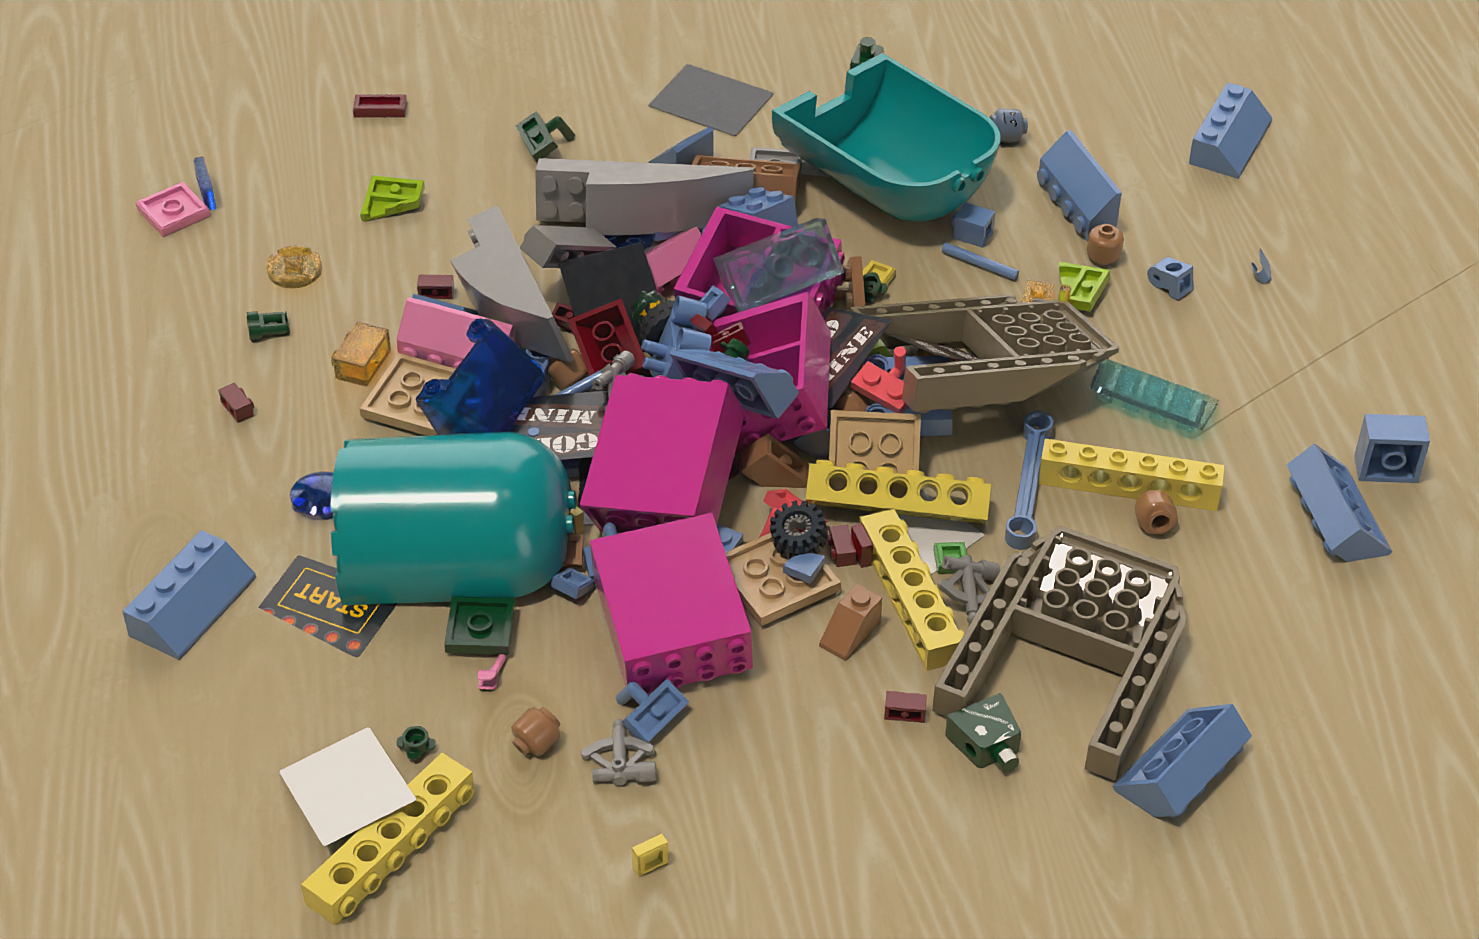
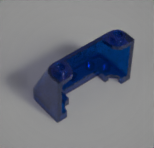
M482 318L475 319L469 325L466 332L470 342L475 344L450 378L429 380L415 398L437 435L508 432L546 378L541 366L493 321Z

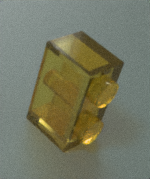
M357 322L351 332L349 331L346 334L340 348L335 350L332 355L331 364L334 366L335 379L367 387L391 351L389 330Z

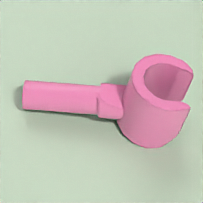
M500 654L490 670L478 671V689L494 690L497 688L498 673L506 660L505 655Z

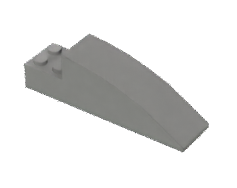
M539 158L535 169L536 220L585 222L586 228H595L602 235L669 233L687 231L696 226L698 229H702L707 226L716 206L718 207L729 202L728 199L730 197L743 196L749 193V190L753 188L754 167Z
M498 205L469 218L468 221L472 229L467 232L475 248L450 260L479 315L513 325L514 341L523 348L566 362L573 361L574 359Z

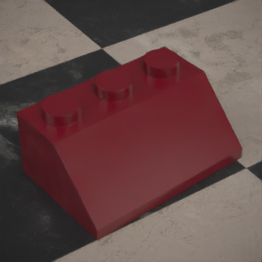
M622 299L568 319L589 376L603 369L608 364L612 365L613 357L617 354L629 351L635 357V364L625 374L633 373L644 377H652L650 370L643 368L645 357ZM605 386L602 390L607 391L608 386Z

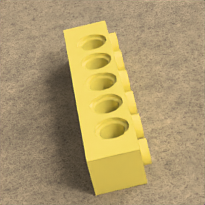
M1045 438L1038 484L1138 499L1147 491L1161 490L1171 497L1174 505L1217 511L1223 485L1224 465Z
M816 460V464H809L805 501L808 504L813 503L820 506L872 512L895 509L899 515L986 524L991 484L984 483L985 479L978 477H967L966 481L954 480V475L936 474V478L926 477L924 472L917 470H907L906 474L894 473V469L889 467H876V471L864 470V465L847 463L846 467L834 466L832 461ZM835 477H840L845 480L847 486L841 491H835L830 487L829 482ZM863 481H871L876 485L877 490L873 494L867 495L861 492L859 485ZM894 484H900L905 487L906 495L902 498H896L891 495L890 487ZM926 487L932 488L936 492L937 497L933 501H925L921 498L920 491ZM954 491H961L965 494L967 501L962 505H956L951 501L950 494Z
M895 509L860 517V524L864 525L873 543L872 565L926 671L946 666L964 636V632L961 629H957L951 608L945 606L941 590L937 584L934 585L931 579L928 564L926 562L923 563L919 557L917 543L911 541L908 536V528L905 521L899 519Z
M441 753L408 784L416 798L414 802L362 827L301 884L305 905L335 926L344 917L350 916L355 911L357 905L368 894L374 893L379 888L381 882L392 871L398 870L415 849H419L425 844L428 836L438 827L448 822L453 812L461 805H465L470 801L474 793L472 771L444 753Z

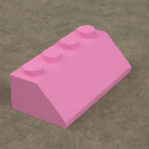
M697 226L673 236L645 253L658 294L665 290L664 284L670 282L673 285L679 280L701 237Z
M411 297L407 299L396 339L398 353L476 375L477 370H492L495 372L496 388L503 389L516 369L513 325Z

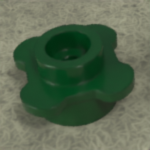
M871 272L863 275L866 303L873 302L875 297L887 292V285L881 283L877 273Z
M731 339L728 344L725 342L720 343V347L724 350L725 355L734 358L740 357L748 361L746 358L750 355V351L741 341Z
M421 726L407 728L396 741L397 747L404 749L407 753V758L410 760H417L426 751H432L436 747V741L433 738H429L427 730Z

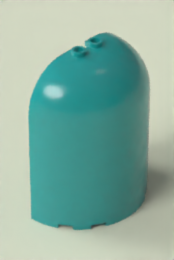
M884 53L846 72L845 92L833 100L816 108L817 95L808 91L772 110L774 134L780 139L781 145L883 212L906 221L923 222L934 220L955 211L967 202L988 176L1000 145L999 129L988 116Z
M514 432L346 439L344 441V448L339 449L336 457L331 490V512H333V522L336 530L331 531L332 556H336L338 572H336L335 578L342 605L451 601L452 596L516 598L543 587L561 569L568 552L569 534H574L575 530L574 516L568 515V513L571 512V509H576V493L571 490V484L562 462L544 443L528 435Z

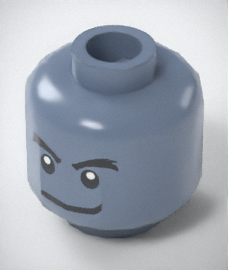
M997 109L994 115L989 117L999 129L1000 142L1016 143L1020 141L1022 134L1027 133L1028 120L1023 118L1022 112L1018 109Z

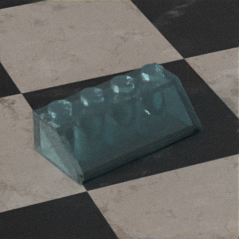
M822 218L812 219L713 258L721 282L738 312L761 306L844 273L826 219Z
M1106 359L1098 364L1089 388L1097 392L1095 396L1097 399L1112 403L1113 398L1124 402L1122 408L1135 413H1139L1140 408L1151 412L1149 418L1166 423L1167 418L1178 422L1177 428L1193 433L1194 428L1203 431L1219 403L1218 399L1110 359Z

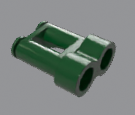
M258 311L246 312L250 340L261 339V336L290 334L287 311L285 313L258 314Z

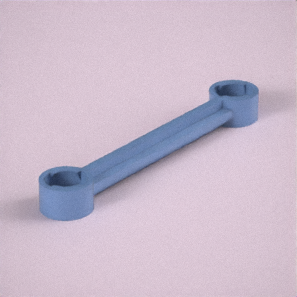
M1041 411L1031 412L1024 418L1023 437L1027 440L1015 514L1006 523L1005 541L1010 547L1018 550L1030 548L1036 537L1037 525L1032 517L1045 438L1051 439L1053 430L1052 417ZM1031 426H1038L1042 430L1034 429ZM1021 530V532L1027 535H1018L1012 531Z

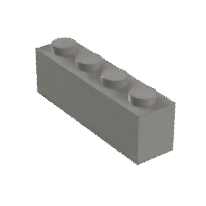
M533 225L526 232L524 241L520 246V249L542 268H559L558 263L560 261L616 248L613 243L595 228Z

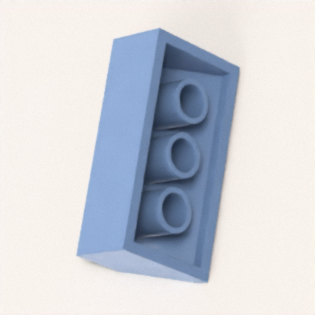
M1226 84L1192 140L1189 164L1233 178H1239L1272 121V116L1251 89L1244 88L1238 84Z
M1072 130L1066 131L1040 158L1037 179L1040 185H1043L1049 192L1051 199L1056 201L1062 209L1064 216L1070 219L1076 231L1088 242V235L1091 229L1098 225L1111 224L1117 228L1122 192Z
M675 349L669 353L684 378H694L698 381L706 382L722 380L728 383L745 410L779 419L799 394L793 383V377L783 369L776 370L761 363L755 364L740 357L734 358L719 351L712 352L705 349Z
M1315 443L1287 464L1292 475L1289 479L1293 486L1301 492L1303 496L1300 499L1301 503L1312 513L1314 518L1311 522L1316 530L1323 534L1325 538L1323 545L1332 556L1338 555L1345 561L1351 562L1387 556L1393 552L1347 466Z
M200 530L122 611L128 636L180 660L256 578L255 572L225 540Z
M1233 704L1187 709L1112 787L1115 792L1153 817H1177L1187 810L1186 805L1194 797L1206 790L1205 785L1213 777L1224 771V765L1232 757L1242 752L1243 745L1252 735Z

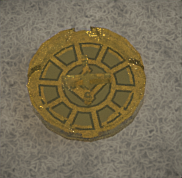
M293 245L278 250V254L274 257L272 254L266 264L269 279L275 285L283 288L295 289L305 287L315 282L322 272L320 255L317 252H311V248L306 246Z

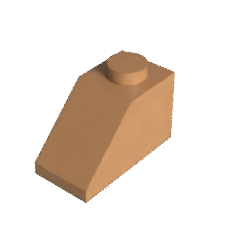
M767 433L742 450L741 472L762 487L805 488L808 481L809 464Z
M856 583L838 602L819 642V647L846 661L881 623L883 597Z

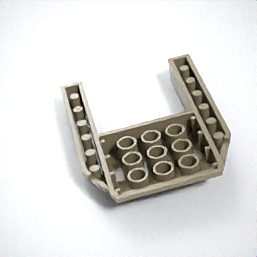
M995 295L850 307V312L891 319V323L884 332L940 345H949L951 342L963 341L981 358V360L906 366L902 399L913 411L918 413H927L935 409L955 410L957 407L966 406L981 408L987 404L1009 405L1011 402L1024 401L1067 382L1119 353V346L1068 301L1032 298V302H1020L1013 295ZM883 333L880 337L887 349L894 350L899 346L911 345L886 333Z
M1059 526L1051 531L1047 537L1039 538L1032 542L1029 549L1022 553L1017 551L1008 557L935 685L932 711L947 716L972 705L1011 634L1122 674L1123 677L1088 745L1084 768L1116 781L1162 687L1187 623L1186 611H1184L1182 601V587L1179 584L1180 574L1178 567Z

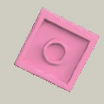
M184 182L136 202L137 210L162 237L210 217L209 208Z

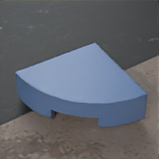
M813 553L797 555L783 565V573L811 584L825 564V556Z

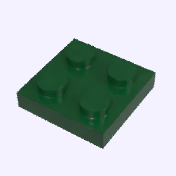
M452 596L444 643L445 653L509 655L515 599Z

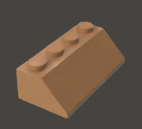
M696 155L692 165L754 167L753 188L763 187L766 191H781L785 195L794 196L796 205L801 163Z

